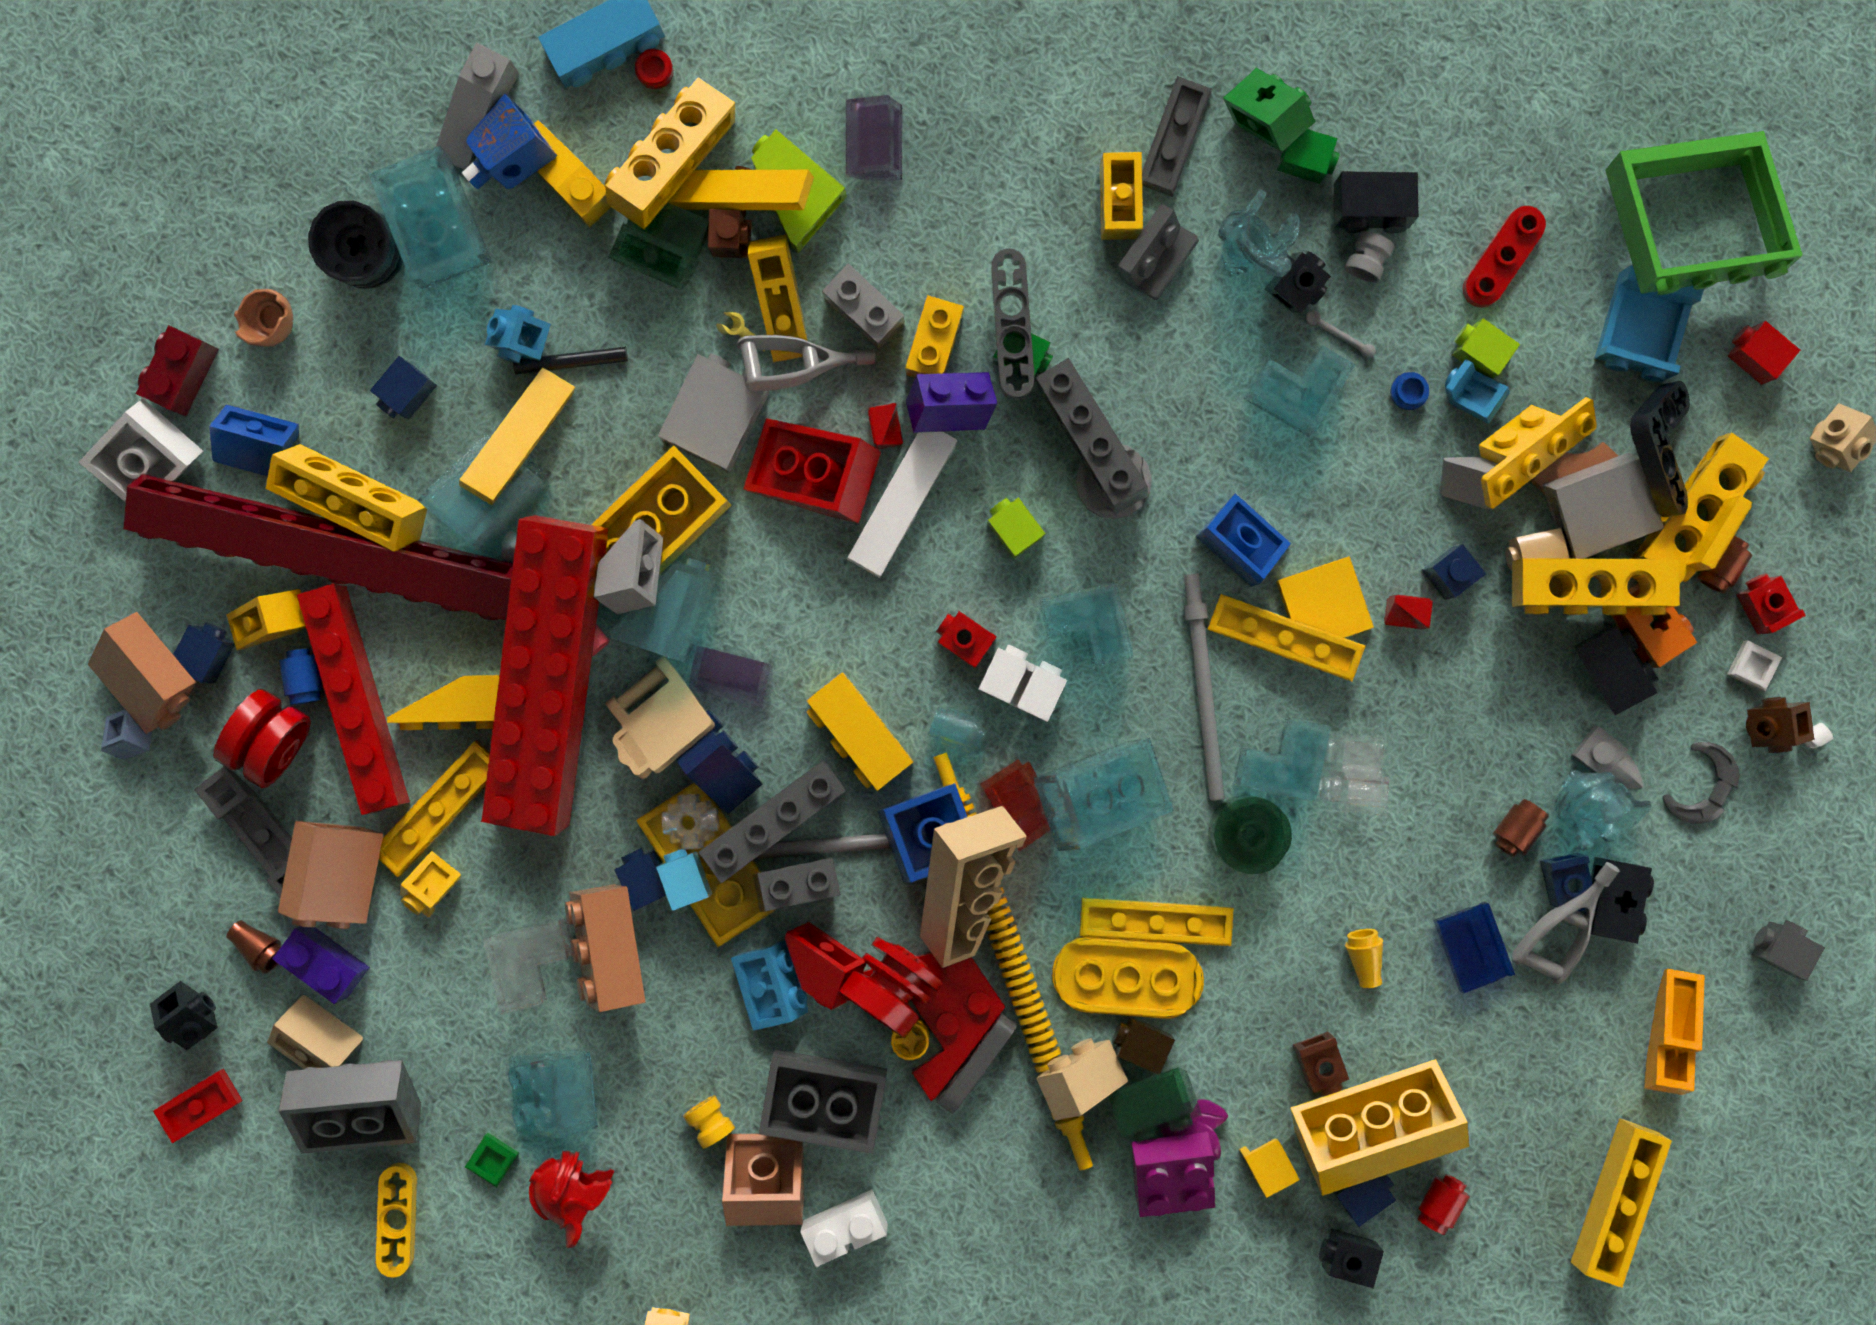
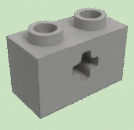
M849 263L822 290L824 300L879 351L905 324L904 315Z

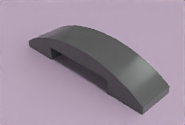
M223 766L194 790L217 819L223 818L269 875L266 881L281 898L292 837L259 796L234 771Z

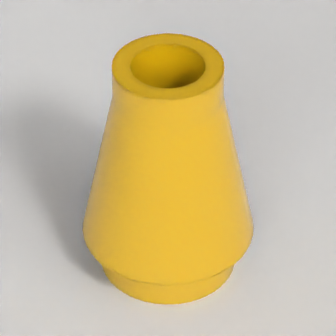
M1359 929L1350 932L1347 935L1348 942H1346L1345 947L1357 974L1359 986L1362 988H1375L1382 985L1383 939L1378 936V931L1375 929Z

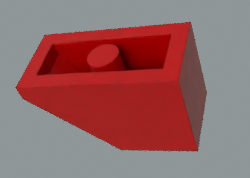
M810 922L788 931L785 941L802 990L812 996L818 1004L830 1010L849 1001L838 991L852 971L863 974L866 966L865 961Z

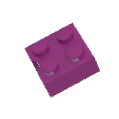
M1208 1132L1131 1142L1134 1188L1139 1217L1162 1216L1171 1213L1216 1208L1215 1186L1212 1178L1214 1177V1155Z

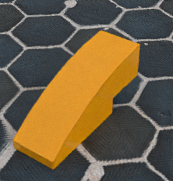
M1673 969L1664 970L1656 999L1649 1040L1644 1089L1678 1095L1694 1091L1695 1057L1697 1052L1702 1051L1705 975Z

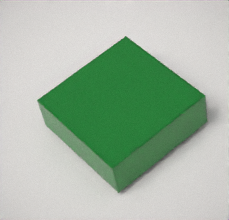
M487 1132L465 1168L497 1188L519 1152Z

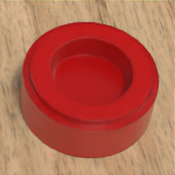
M645 50L638 56L635 62V73L640 83L649 89H661L672 80L674 74L673 64L669 56L662 50Z

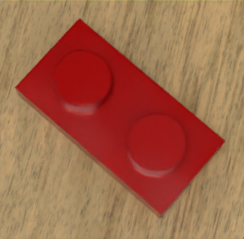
M223 1068L156 1108L153 1112L171 1143H174L243 1100Z

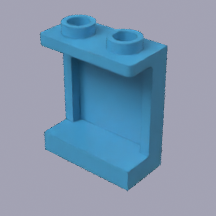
M1633 265L1619 272L1594 359L1605 361V367L1614 371L1626 372L1629 368L1642 372L1641 377L1652 382H1664L1665 379L1667 380L1678 375L1681 366L1675 363L1693 304L1701 301L1704 289L1695 290L1693 286L1680 288L1666 295H1658L1657 292L1641 294Z

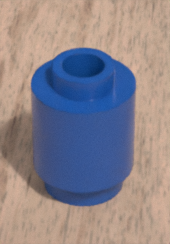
M309 649L287 651V659L279 660L284 696H289L290 705L321 701L320 692L324 691L315 656L310 655Z

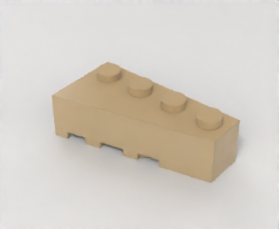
M1003 806L934 828L920 937L942 968L976 955L991 920L987 913L994 904L999 902L1003 893L999 888L1004 874H1011L1016 863L1012 858L1015 848L1023 846L1027 837Z

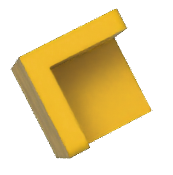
M1273 1139L1251 1152L1246 1146L1239 1149L1266 1198L1300 1180L1278 1139Z

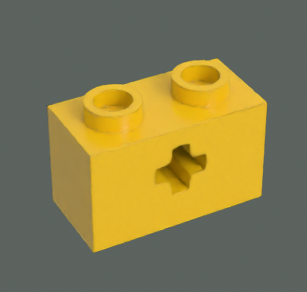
M1142 152L1103 153L1100 162L1101 240L1137 239L1143 230Z
M927 295L905 367L907 376L915 378L916 374L946 373L964 315L963 305Z

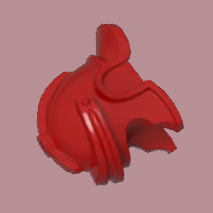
M564 1150L560 1159L549 1158L534 1170L529 1179V1182H531L529 1186V1200L534 1211L541 1218L553 1221L559 1225L560 1229L565 1228L566 1248H574L581 1237L584 1217L589 1210L593 1211L601 1204L610 1190L614 1170L610 1168L606 1171L596 1170L589 1174L585 1173L581 1169L583 1160H578L580 1152L571 1153Z

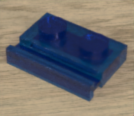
M1484 901L1471 908L1467 907L1433 920L1459 992L1467 993L1499 981V979L1506 976L1515 975L1488 902Z

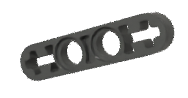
M1006 248L995 254L991 267L999 385L1006 397L1011 400H1021L1031 393L1035 379L1027 270L1023 255L1015 249ZM1004 259H1011L1012 265H1019V268L1013 272V286L1020 283L1022 288L1009 286L1001 290L998 289V285L1006 286V273L1004 270H998V267L1003 266ZM1010 295L1016 296L1022 302L1021 311L1013 316L1005 314L1000 307L1002 299ZM1015 333L1022 336L1025 341V347L1020 353L1013 354L1006 351L1003 346V340L1007 335ZM1027 359V365L1020 363L1019 372L1020 377L1027 379L1028 383L1022 384L1021 391H1014L1013 385L1006 383V380L1012 378V364L1004 366V360L1018 362Z

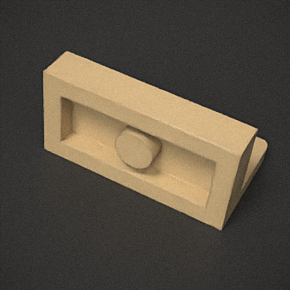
M302 995L273 1025L267 1043L303 1069L308 1067L325 1068L342 1066L361 1044L363 1037L309 997Z

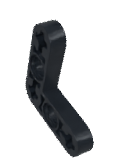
M1682 381L1659 385L1634 413L1630 422V431L1656 509L1662 517L1682 515L1688 509L1687 491L1668 438L1669 434L1688 413L1690 407L1688 390Z

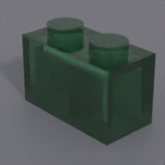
M1179 1067L1119 1088L1108 1096L1121 1137L1135 1140L1136 1143L1156 1139L1158 1137L1156 1132L1168 1127L1171 1128V1131L1188 1128L1193 1125V1118L1202 1116L1188 1072Z

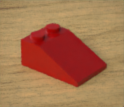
M766 418L743 489L822 515L859 523L881 451L861 438Z

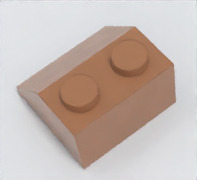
M761 1134L727 1135L722 1197L726 1226L803 1225V1142Z

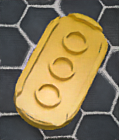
M1081 936L1063 946L1056 955L1052 966L1053 984L1061 999L1073 1009L1086 1013L1162 1019L1175 1018L1186 1013L1187 1010L1196 1004L1201 997L1204 987L1203 970L1195 956L1182 945L1173 942Z

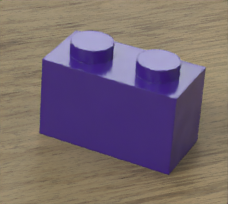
M989 372L916 374L906 399L913 433L985 430L998 404Z
M296 927L273 957L274 961L333 1004L348 998L370 968L316 927Z

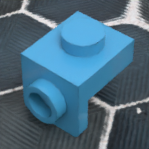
M1467 359L1464 360L1460 368H1454L1445 382V392L1451 405L1488 424L1510 394L1509 387L1477 372L1473 362Z

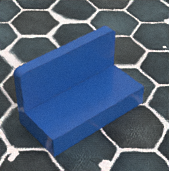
M227 404L209 426L212 460L214 462L268 476L272 454L291 448L299 436V424Z

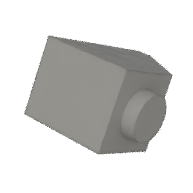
M641 519L634 521L599 561L594 584V598L616 614L655 606L663 537Z

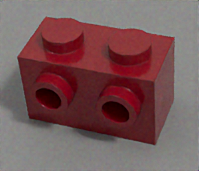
M168 325L166 331L161 333L155 342V354L149 366L145 367L139 375V387L135 394L187 417L219 349Z

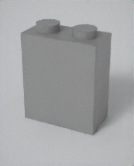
M710 353L707 359L697 354L658 437L680 450L731 473L769 395V391L748 390L745 386L747 381L745 370L741 375L728 369L731 363L717 355Z
M1626 453L1542 485L1555 529H1562L1568 555L1572 559H1584L1664 529L1661 515L1656 509L1638 455Z

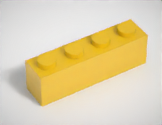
M1619 1118L1571 1259V1263L1586 1276L1620 1288L1623 1287L1672 1142V1140L1655 1130Z

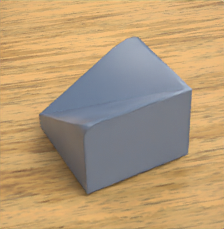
M122 710L106 717L101 751L123 760L132 758L150 750L152 731L145 734L126 710Z

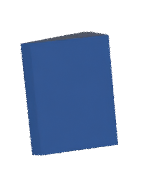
M1236 493L1196 535L1203 544L1251 587L1260 584L1266 578L1291 544Z

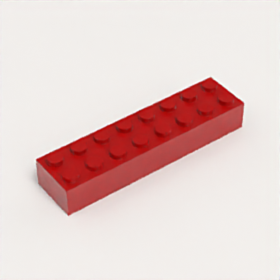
M537 515L518 520L481 822L550 836H556L570 826L599 601L594 598V584L598 563L606 553L609 528Z

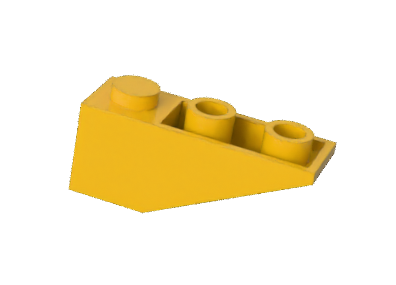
M499 675L462 676L388 716L387 723H400V730H423V722H438V730L461 729V722L476 721V729H493Z

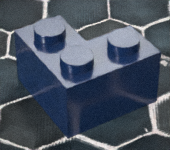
M707 710L706 712L714 722L715 727L678 757L676 761L686 776L729 814L763 784L754 772L759 768L756 762L746 751L743 750L740 754L735 751L738 749L737 744L724 730L721 733L719 732L724 726L710 710Z

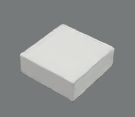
M1748 640L1743 641L1727 675L1759 691H1766L1782 657Z

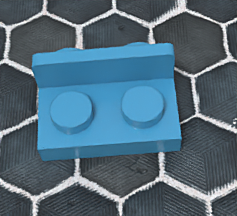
M785 940L769 947L741 953L731 958L753 1031L789 1023L808 1013L807 995L801 988Z

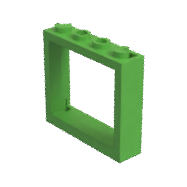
M1764 131L1620 151L1605 169L1641 294L1657 292L1658 295H1666L1680 288L1693 286L1695 290H1700L1723 281H1729L1730 284H1739L1750 280L1752 277L1763 275L1767 279H1773L1788 273V268L1803 256ZM1740 165L1767 254L1662 269L1636 180Z

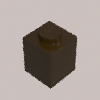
M1129 1016L1126 1024L1119 1023L1112 1038V1043L1116 1045L1114 1051L1118 1057L1160 1075L1175 1042L1170 1033L1132 1016Z

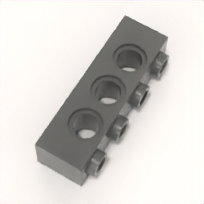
M1065 359L1037 376L1036 381L1040 393L1114 514L1117 515L1147 497L1148 486L1070 359Z
M822 760L699 851V854L718 880L723 883L843 794L846 789L826 762Z

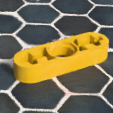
M406 1163L390 1165L382 1172L378 1181L375 1261L379 1272L391 1278L404 1274L414 1261L417 1175L414 1169ZM397 1172L400 1179L406 1180L407 1184L400 1188L399 1200L388 1203L387 1199L392 1200L396 1196V1186L393 1183H389V1179L395 1176ZM400 1210L406 1216V1226L403 1229H394L388 1224L387 1214L389 1211ZM405 1237L406 1240H401L397 1244V1256L404 1257V1260L395 1267L393 1266V1260L387 1259L386 1256L394 1249V1239Z

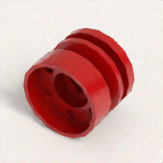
M876 937L871 946L884 956L882 960L879 961L868 953H865L862 957L865 963L873 970L871 976L868 977L860 972L852 971L838 992L901 1037L906 1038L919 1019L917 1013L908 1005L910 999L913 998L919 1002L929 1004L932 999L922 992L919 986L923 983L934 991H938L943 983L934 976L926 963L907 949Z

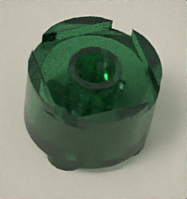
M1239 795L1224 801L1214 810L1208 828L1209 842L1215 855L1224 864L1246 874H1261L1274 869L1283 859L1286 852H1288L1292 841L1291 826L1282 810L1271 801L1253 795ZM1247 825L1257 830V835L1251 836V843L1242 838V833L1247 831Z

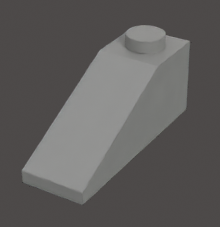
M476 42L458 77L434 151L436 157L462 170H465L475 161L476 155L466 143L467 137L504 94L509 95L519 75L518 70L510 59Z

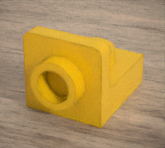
M431 851L401 884L400 895L403 897L401 902L412 913L419 915L422 912L427 917H430L435 911V906L461 879V874Z

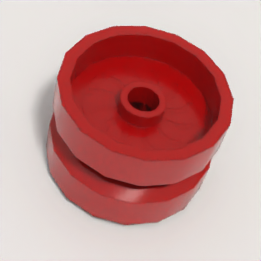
M258 689L250 694L228 719L215 744L213 757L215 761L230 770L243 768L245 779L260 788H267L287 770L309 733L311 719L308 715L294 707H287L282 710L281 699L264 689Z

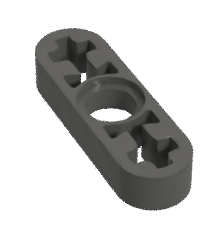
M1001 1013L971 1051L972 1057L965 1059L943 1089L936 1103L953 1114L1009 1040L1017 1024Z

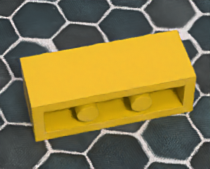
M845 673L839 674L806 700L811 706L806 711L809 717L819 729L826 725L834 735L830 743L843 759L848 755L858 766L853 772L867 789L873 785L878 791L914 762Z

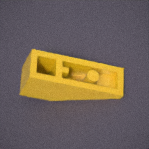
M537 120L534 123L557 154L554 160L539 169L537 173L590 228L611 208L607 204L606 188L558 138Z
M787 235L750 241L748 257L767 335L791 336L808 341ZM771 350L773 363L803 357L800 353Z

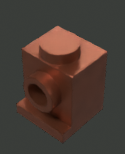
M709 209L708 248L712 256L749 258L748 248L751 241L752 220H745L740 210Z
M1329 1032L1293 1044L1308 1087L1314 1093L1320 1091L1322 1096L1341 1091L1343 1089L1342 1082L1350 1080L1337 1047L1336 1038ZM1324 1062H1330L1331 1070L1320 1074V1065Z

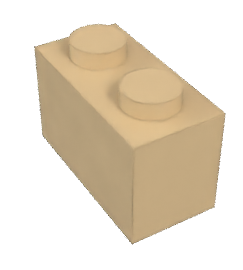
M1092 1038L1073 1045L1071 1047L1072 1054L1069 1056L1062 1055L1051 1060L1047 1064L1049 1069L1036 1078L1055 1120L1083 1115L1128 1082L1110 1040L1094 1043Z

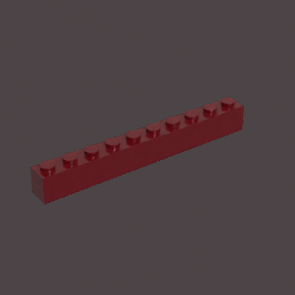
M145 474L140 475L127 486L123 529L136 532L140 537L146 539L162 538L174 541L178 546L184 548H204L212 550L215 554L222 557L237 556L246 558L260 566L275 565L288 568L291 572L298 575L313 574L328 578L330 582L335 584H355L363 586L373 593L388 592L397 594L411 602L426 601L439 604L446 610H464L476 613L486 620H505L507 617L513 563L419 540L394 552L323 517Z

